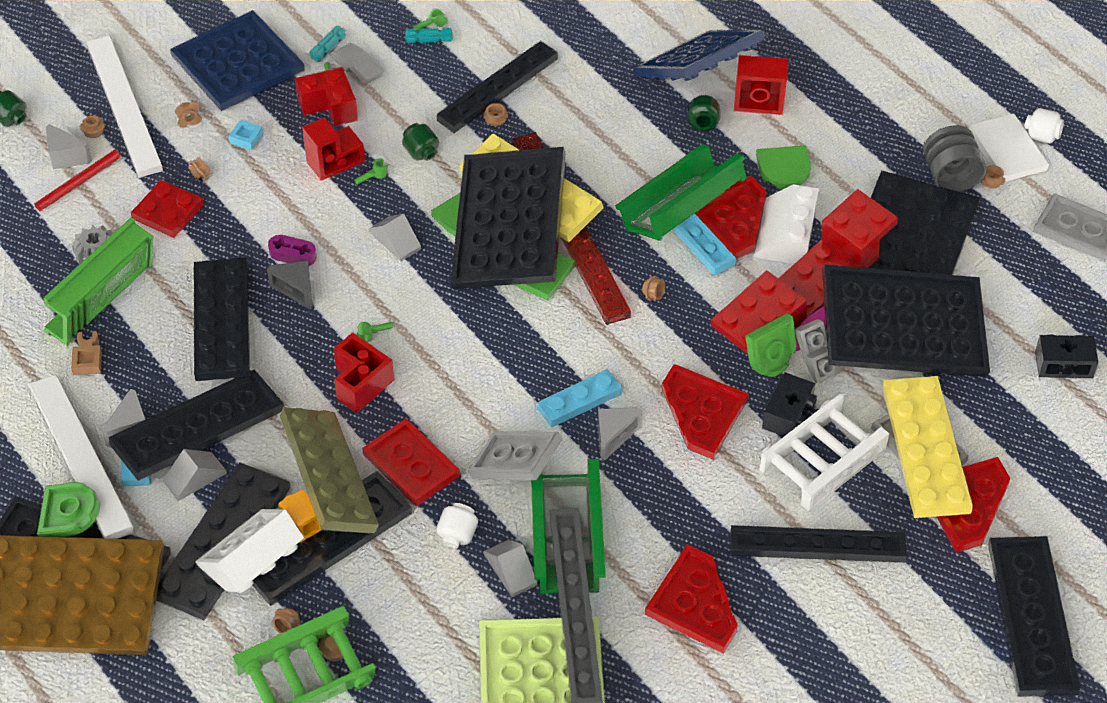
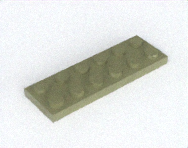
M283 407L280 418L321 530L375 533L379 524L335 412Z

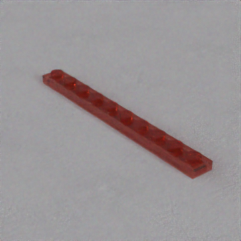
M536 132L513 138V146L519 150L544 148ZM585 226L570 242L561 238L571 259L575 260V266L605 324L609 325L631 318V310L587 227Z

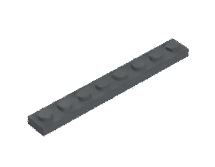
M578 508L549 510L571 703H603Z

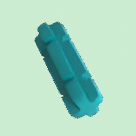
M339 25L335 26L310 50V58L316 62L321 61L346 36V30Z
M438 28L419 29V31L407 29L405 32L407 43H416V41H420V43L439 42V40L450 42L453 39L451 28H442V30H438Z

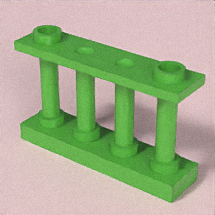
M344 606L232 656L233 667L237 675L240 676L244 673L250 675L263 703H277L261 671L262 665L271 661L278 662L296 698L287 703H321L353 687L361 689L372 682L376 669L373 663L362 668L344 633L345 627L348 626L349 615ZM328 635L334 638L351 672L337 680H334L317 646L318 640ZM299 648L306 650L323 684L322 687L309 693L306 692L289 658L290 652Z

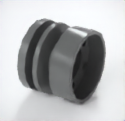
M953 125L941 128L931 134L924 142L922 151L936 187L963 192L973 188L984 178L987 167L973 132L967 127Z

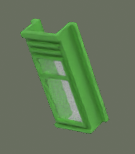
M129 218L44 297V304L57 313L44 326V332L48 335H53L68 346L72 342V336H76L78 330L83 329L84 324L88 325L143 273L147 266L149 268L152 266L154 236L137 225L135 219Z

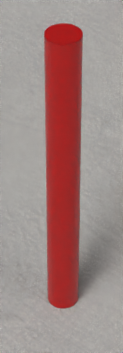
M114 149L35 202L36 209L41 212L121 158L119 152Z

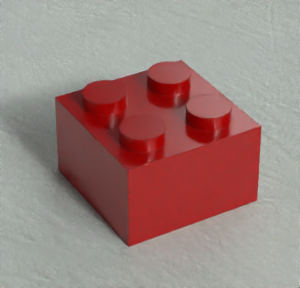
M739 55L734 111L783 115L788 59Z

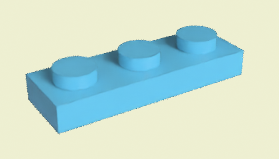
M695 213L672 229L714 276L736 265L734 255Z
M607 369L537 402V409L552 428L621 395L622 387Z

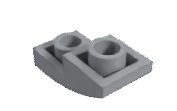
M352 43L333 51L331 54L345 72L352 70L363 85L376 80L384 73L383 68L368 53Z
M816 319L796 328L795 332L798 343L814 382L819 383L839 374V366L828 364L827 336L824 322Z

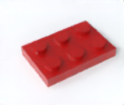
M404 419L362 448L363 455L416 507L460 477V469L407 419Z

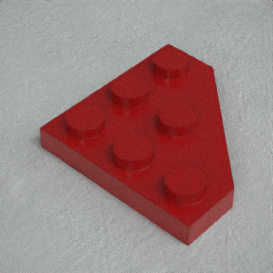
M751 175L743 182L739 181L735 185L730 186L724 193L695 213L734 255L736 260L754 251L766 199V190Z
M673 364L662 382V392L687 449L714 460L746 405L749 394L676 364Z
M998 457L962 467L973 506L971 514L936 516L956 553L983 545L1011 478Z
M687 544L646 606L645 615L724 654L738 630L735 615L731 612L729 599L724 585L719 579L713 556Z

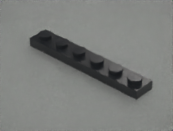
M540 40L437 113V122L451 132H457L485 112L487 106L499 102L558 59V52Z
M731 525L730 556L905 563L907 558L905 532Z

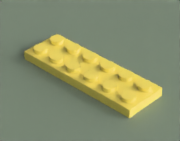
M492 134L472 154L517 151L519 149ZM463 163L459 165L461 173L463 172ZM565 178L563 182L559 236L570 242L604 207L600 200Z
M938 376L883 380L882 389L914 518L971 514L973 506Z

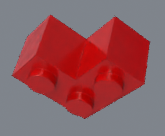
M343 67L295 78L297 100L303 115L328 110L334 126L358 121L356 98Z
M324 117L302 127L307 164L321 181L365 162L364 144L350 126L335 131Z
M353 332L333 348L336 369L341 372L334 379L337 400L355 413H358L394 381L393 360Z

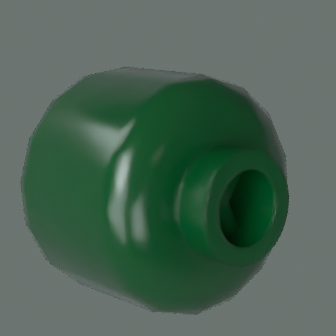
M0 90V124L5 127L21 124L26 118V103L14 92Z
M709 95L695 97L688 107V122L691 127L697 131L706 132L718 125L720 105L717 100Z
M414 123L403 132L402 145L414 160L425 159L427 161L437 154L436 149L439 145V139L428 125Z

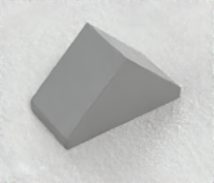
M51 124L46 126L48 151L53 169L85 165L92 161L87 142Z
M404 214L389 216L369 228V232L400 262L421 250V245Z
M133 389L128 391L102 428L107 447L111 448L108 437L145 420L136 391Z
M638 407L598 409L600 458L606 460L641 427V409Z
M183 449L163 478V482L177 501H180L224 476L227 472L212 452Z
M509 539L484 551L485 557L511 597L537 586V580H534V572L523 544Z

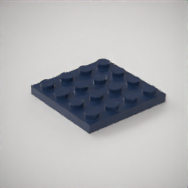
M254 10L170 49L171 56L221 111L305 71L304 63Z
M708 30L633 67L636 77H646V79L658 77L659 80L684 78V81H688L698 77V72L702 70L709 71L718 67V62L722 60L729 61L738 57L737 53L742 50L749 51L756 48L757 43L764 40L765 37L762 30Z

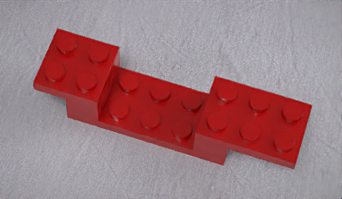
M857 189L822 220V239L779 278L766 270L711 319V326L746 354H748L745 335L775 319L789 314L793 316L794 328H798L811 314L824 306L823 266L826 264L870 267L879 258L880 239L897 224L898 217Z

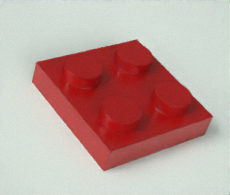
M160 180L131 211V217L143 225L175 238L203 207V198Z

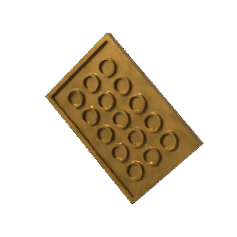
M0 536V650L147 655L165 546L163 541Z

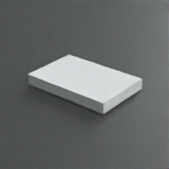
M1015 114L969 126L978 147L989 164L1003 169L1005 182L1048 170V162Z

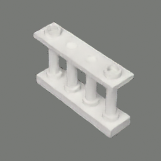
M841 394L832 400H826L817 412L777 443L768 445L761 453L760 471L764 474L775 465L802 488L800 505L808 512L882 454L887 447L889 433L880 427L873 434H867L841 412L844 396ZM834 420L855 437L860 444L854 449H848L823 427ZM815 435L838 454L841 459L835 464H828L805 445L804 442ZM795 450L817 468L821 475L816 479L809 480L784 458Z

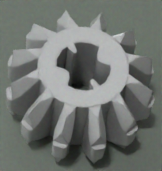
M92 225L91 229L82 228L81 234H75L72 248L79 264L113 234L112 230H107L104 225L99 228H95Z

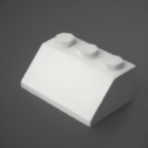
M793 184L765 199L754 258L795 264L808 252L819 188Z
M261 509L195 562L225 591L240 593L251 587L254 583L253 579L260 573L265 574L276 566L275 561L281 556H288L298 548L297 543L304 539V537L285 509Z

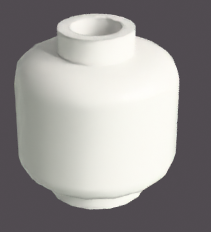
M1038 108L1034 111L1033 115L1027 116L1025 129L1029 130V136L1032 140L1050 144L1055 139L1060 138L1064 120L1060 119L1061 117L1058 112Z
M453 503V506L444 508L436 529L437 534L443 538V544L452 548H458L459 545H467L472 541L478 524V518L474 515L475 511L471 507L460 503Z

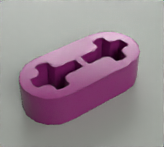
M275 235L268 241L269 254L274 260L285 263L308 261V266L316 261V248L312 242L286 235Z

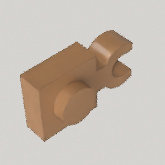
M96 331L92 332L93 336L88 340H84L82 332H78L77 341L79 347H73L71 370L73 375L101 373L102 351L100 345H98L99 338Z

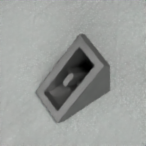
M308 261L270 265L267 268L269 286L308 309L313 307Z

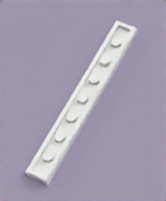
M110 35L86 41L87 48L138 178L162 172L161 162Z
M54 375L30 383L31 392L75 481L86 484L99 498L100 511L95 521L103 538L118 539L134 533L133 526L57 376Z

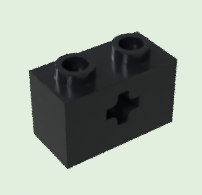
M1053 334L1039 336L1035 350L1038 377H1094L1099 362L1094 336Z
M784 372L764 411L762 429L786 436L804 422L808 417L806 415L807 411H812L818 396L814 395L816 383Z

